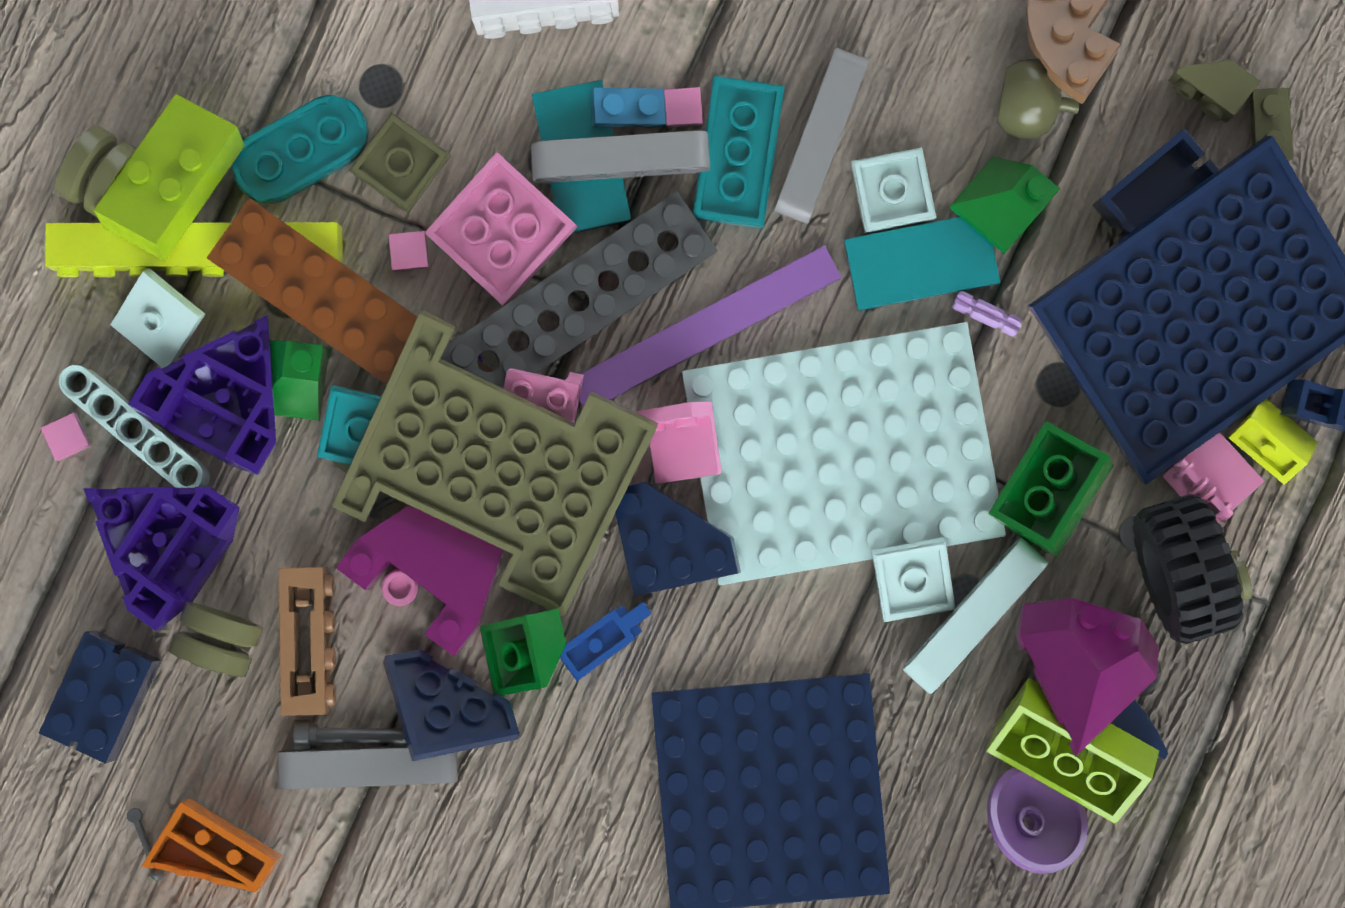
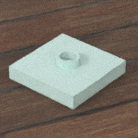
M922 147L851 161L850 164L864 233L931 221L937 218Z
M149 268L142 272L110 325L164 368L177 360L205 316V313Z
M944 537L872 550L880 608L884 622L956 609Z

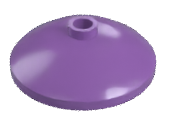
M1015 767L1004 772L995 781L988 797V823L998 847L1013 863L1030 872L1048 874L1068 867L1080 856L1088 835V819L1084 806ZM1023 820L1027 823L1028 829L1024 826Z

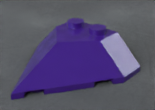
M268 315L255 320L254 324L242 330L230 332L181 356L182 359L162 369L159 367L147 373L128 405L179 439L232 467L258 475L276 446Z
M211 487L83 488L87 500L92 503L98 521H95L113 573L115 576H118L125 596L122 598L126 609L155 631H159L183 611L185 602L194 601L233 542L240 507Z

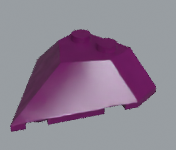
M1075 598L1027 603L1021 606L1017 640L1022 650L1028 651L1036 667L1033 672L1058 723L1064 724L1072 740L1069 745L1076 757L1157 678L1159 645L1141 619Z

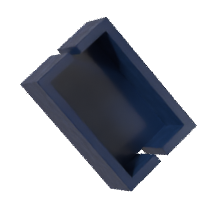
M1183 129L1092 206L1112 229L1120 226L1123 231L1118 236L1122 239L1219 169L1211 159L1197 170L1192 166L1205 152L1189 133Z
M85 631L40 728L39 734L68 747L77 745L76 751L105 764L117 760L162 660L134 647L124 648L125 643L99 631Z

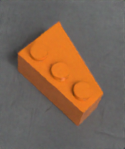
M189 798L180 802L143 862L142 867L176 873V875L200 878L211 883L256 893L264 887L283 855Z

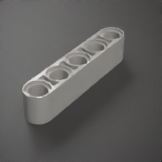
M835 48L774 212L808 224L869 59Z
M706 131L549 140L535 142L530 145L533 182L537 183L704 172L711 169L708 133Z
M407 745L277 751L278 789L458 782L457 752L412 761Z

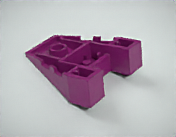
M408 505L359 537L336 569L364 590H371L388 566L393 564L446 604L424 635L452 656H456L480 626L483 612L505 550Z

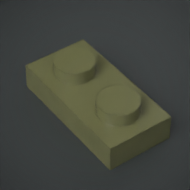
M1289 88L1254 89L1249 96L1252 146L1266 136H1273L1289 162L1293 159Z

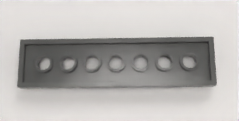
M676 191L448 343L441 359L504 388L508 369L512 368L535 374L715 254L717 249L683 198ZM669 232L675 236L677 244L673 251L667 252L659 247L657 239L660 233ZM640 252L645 255L647 259L645 270L634 271L628 265L630 253ZM608 271L616 276L618 284L615 290L605 291L600 288L598 284L600 273ZM575 291L584 293L588 299L587 308L583 311L571 309L568 304L570 293ZM549 311L556 315L558 326L554 331H544L538 325V317L542 312ZM515 331L524 333L528 339L527 348L521 352L513 351L507 342L509 334ZM482 352L493 353L498 359L497 368L492 372L482 371L477 364L479 354Z

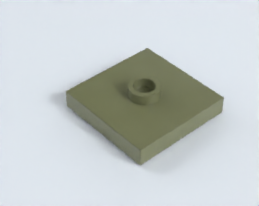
M391 112L349 171L409 214L450 159L451 155Z

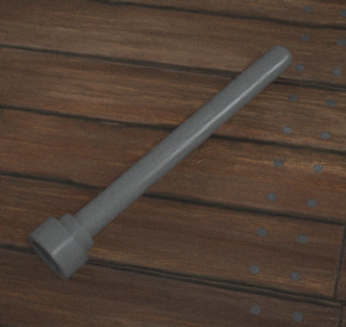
M295 720L294 724L295 750H310L311 746H318V743H407L403 729L319 728L318 724H311V720Z

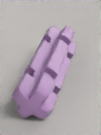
M960 291L955 297L952 305L954 310L964 315L967 312L971 318L994 329L999 327L1001 332L1009 336H1015L1022 325L1020 317L1011 313L1006 315L1004 314L1005 310L981 299L976 301L973 299V295L964 291Z

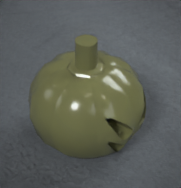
M1039 59L1019 60L1008 66L1005 72L997 123L1006 133L1020 139H1036L1047 134L1055 124L1059 111L1077 114L1080 102L1073 98L1062 97L1061 89L1049 79L1048 71Z

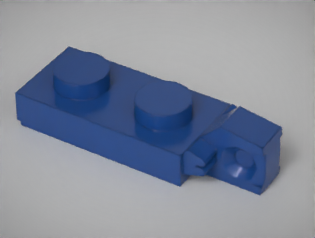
M644 601L630 612H628L624 605L617 610H612L568 642L560 657L561 661L576 681L580 680L635 640L636 636L642 632L638 623L651 615L652 611Z

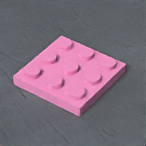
M496 152L426 230L425 234L502 306H505L518 294L578 226L505 158Z

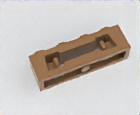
M328 567L279 568L281 716L326 715L331 713L330 706H336V685L330 684V670L335 669L336 652L335 648H330L329 633L335 632L334 611H329V596H334L335 580L333 574H328ZM295 587H297V600H296V601H295ZM311 589H314V611H310L311 671H315L316 692H313L314 675L297 676L298 695H296V671L301 670L300 611H295V605L296 607L313 606Z

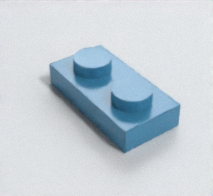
M593 88L591 90L592 127H663L666 124L664 89Z

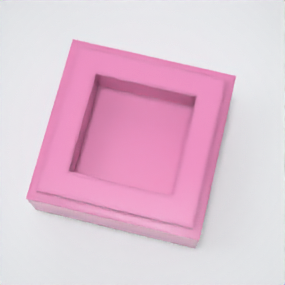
M700 87L664 90L667 128L703 125Z
M425 231L389 234L393 272L429 268Z
M71 413L41 427V431L55 461H61L91 447L77 413Z

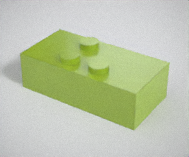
M175 94L94 208V212L104 229L166 261L245 145L238 127Z
M1028 678L996 722L986 752L1116 824L1152 780L1159 750L1110 723L1075 757L1069 745L1072 740L1064 724L1058 723L1040 684Z

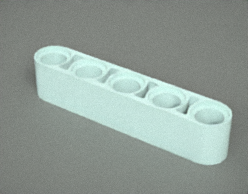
M80 365L68 366L61 372L58 382L61 391L175 488H195L208 485L210 473L205 464L161 427L128 405L130 401L96 372ZM83 373L87 380L86 386L82 391L76 392L73 388V380L78 374ZM111 396L114 401V409L109 415L104 416L101 413L100 404L103 399ZM138 419L142 425V432L137 438L131 439L127 432L128 426L132 421ZM161 443H166L170 449V455L164 462H158L155 457V450ZM194 466L198 473L197 480L194 484L187 486L183 482V472L187 467Z
M1020 537L903 667V671L927 693L932 694L1039 576L1049 561Z

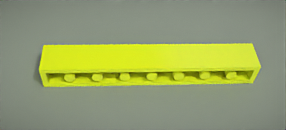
M284 222L342 263L343 228L338 222ZM46 223L45 267L57 271V276L79 277V271H93V276L115 277L116 271H129V276L140 277L142 272L149 268L152 271H166V276L187 277L188 271L201 270L202 276L223 277L224 270L208 260L207 256L231 223H191L166 261L104 229L101 223Z

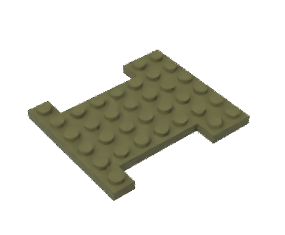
M422 310L417 317L332 507L366 522L380 491L512 553V557L498 585L549 610L558 608L560 615L564 616L658 427V423L592 391L577 422L574 423L446 362L441 358L456 326Z

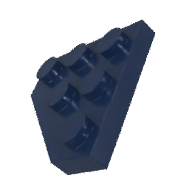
M649 482L628 486L615 514L634 597L741 573L733 536L710 524L702 516L680 502H676Z
M421 649L385 656L383 664L412 761L518 739L520 732L508 699L499 694L494 696L477 686L478 682L454 668H451V670L433 661V656Z

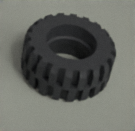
M1189 494L1142 508L1133 520L1134 543L1151 602L1154 604L1156 613L1163 622L1166 632L1170 633V637L1176 642L1189 644L1234 630L1243 619L1242 609L1244 606L1243 599L1241 598V584L1238 581L1237 568L1233 562L1229 544L1224 537L1223 529L1218 524L1213 510L1209 509L1208 503L1199 496Z

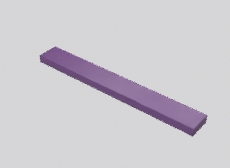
M823 246L584 371L581 373L584 375L579 398L582 407H584L591 391L611 400L840 280L842 277L826 247Z

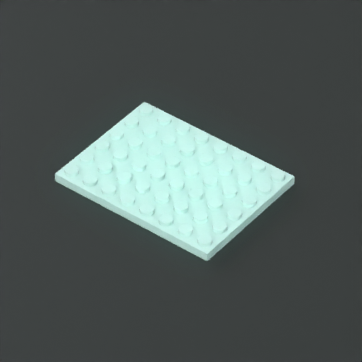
M968 322L682 371L687 402L712 401L721 473L719 475L700 477L707 521L733 536L741 573L717 578L719 586L873 559L872 550L944 537L946 546L1006 536L1004 525L988 514L999 495Z

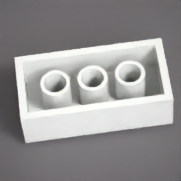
M469 0L471 18L477 35H484V38L487 39L500 38L506 35L505 32L520 30L522 34L537 33L541 31V27L555 25L557 29H569L576 27L577 22L591 20L592 24H606L612 22L613 17H619L618 0Z

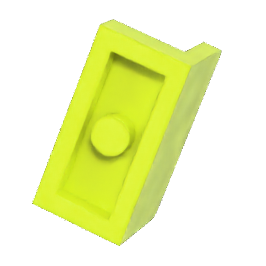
M1265 399L1254 407L1251 414L1231 432L1229 439L1285 485L1308 464L1318 442L1292 419L1280 415L1281 410L1268 399Z

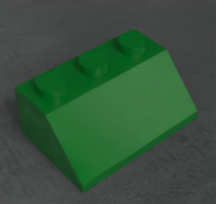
M1045 421L988 514L1024 540L1057 558L1114 465L1110 456Z

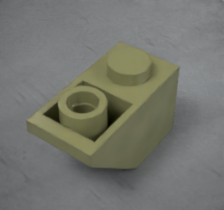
M1232 60L1182 66L1168 80L1174 84L1173 89L1180 96L1188 100L1193 98L1203 106L1202 110L1207 116L1216 121L1222 120L1225 123L1236 115L1260 82Z

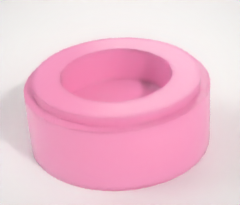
M394 570L383 579L381 590L384 598L390 604L405 606L416 599L419 593V584L401 570Z

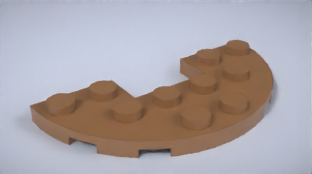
M1028 0L1026 7L1028 29L1026 33L1034 57L1040 59L1048 71L1049 79L1058 88L1083 104L1118 52L1120 43L1090 28L1109 0Z

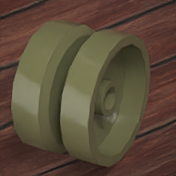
M100 126L90 127L77 139L67 153L58 172L55 191L59 196L73 204L84 201V209L97 217L94 208L137 148L127 142L117 144L115 135Z
M185 602L179 620L187 628L199 632V635L185 631L174 633L168 651L198 667L217 673L246 677L252 658L245 651L234 647L233 644L248 648L257 646L263 627L212 607Z

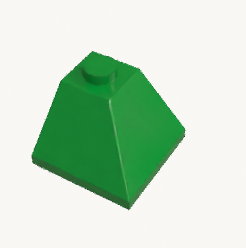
M992 156L949 208L1005 254L1060 188L1033 165Z
M270 340L275 415L320 421L330 351L328 348L316 344Z
M558 608L479 626L494 696L496 694L501 696L548 686L566 646Z

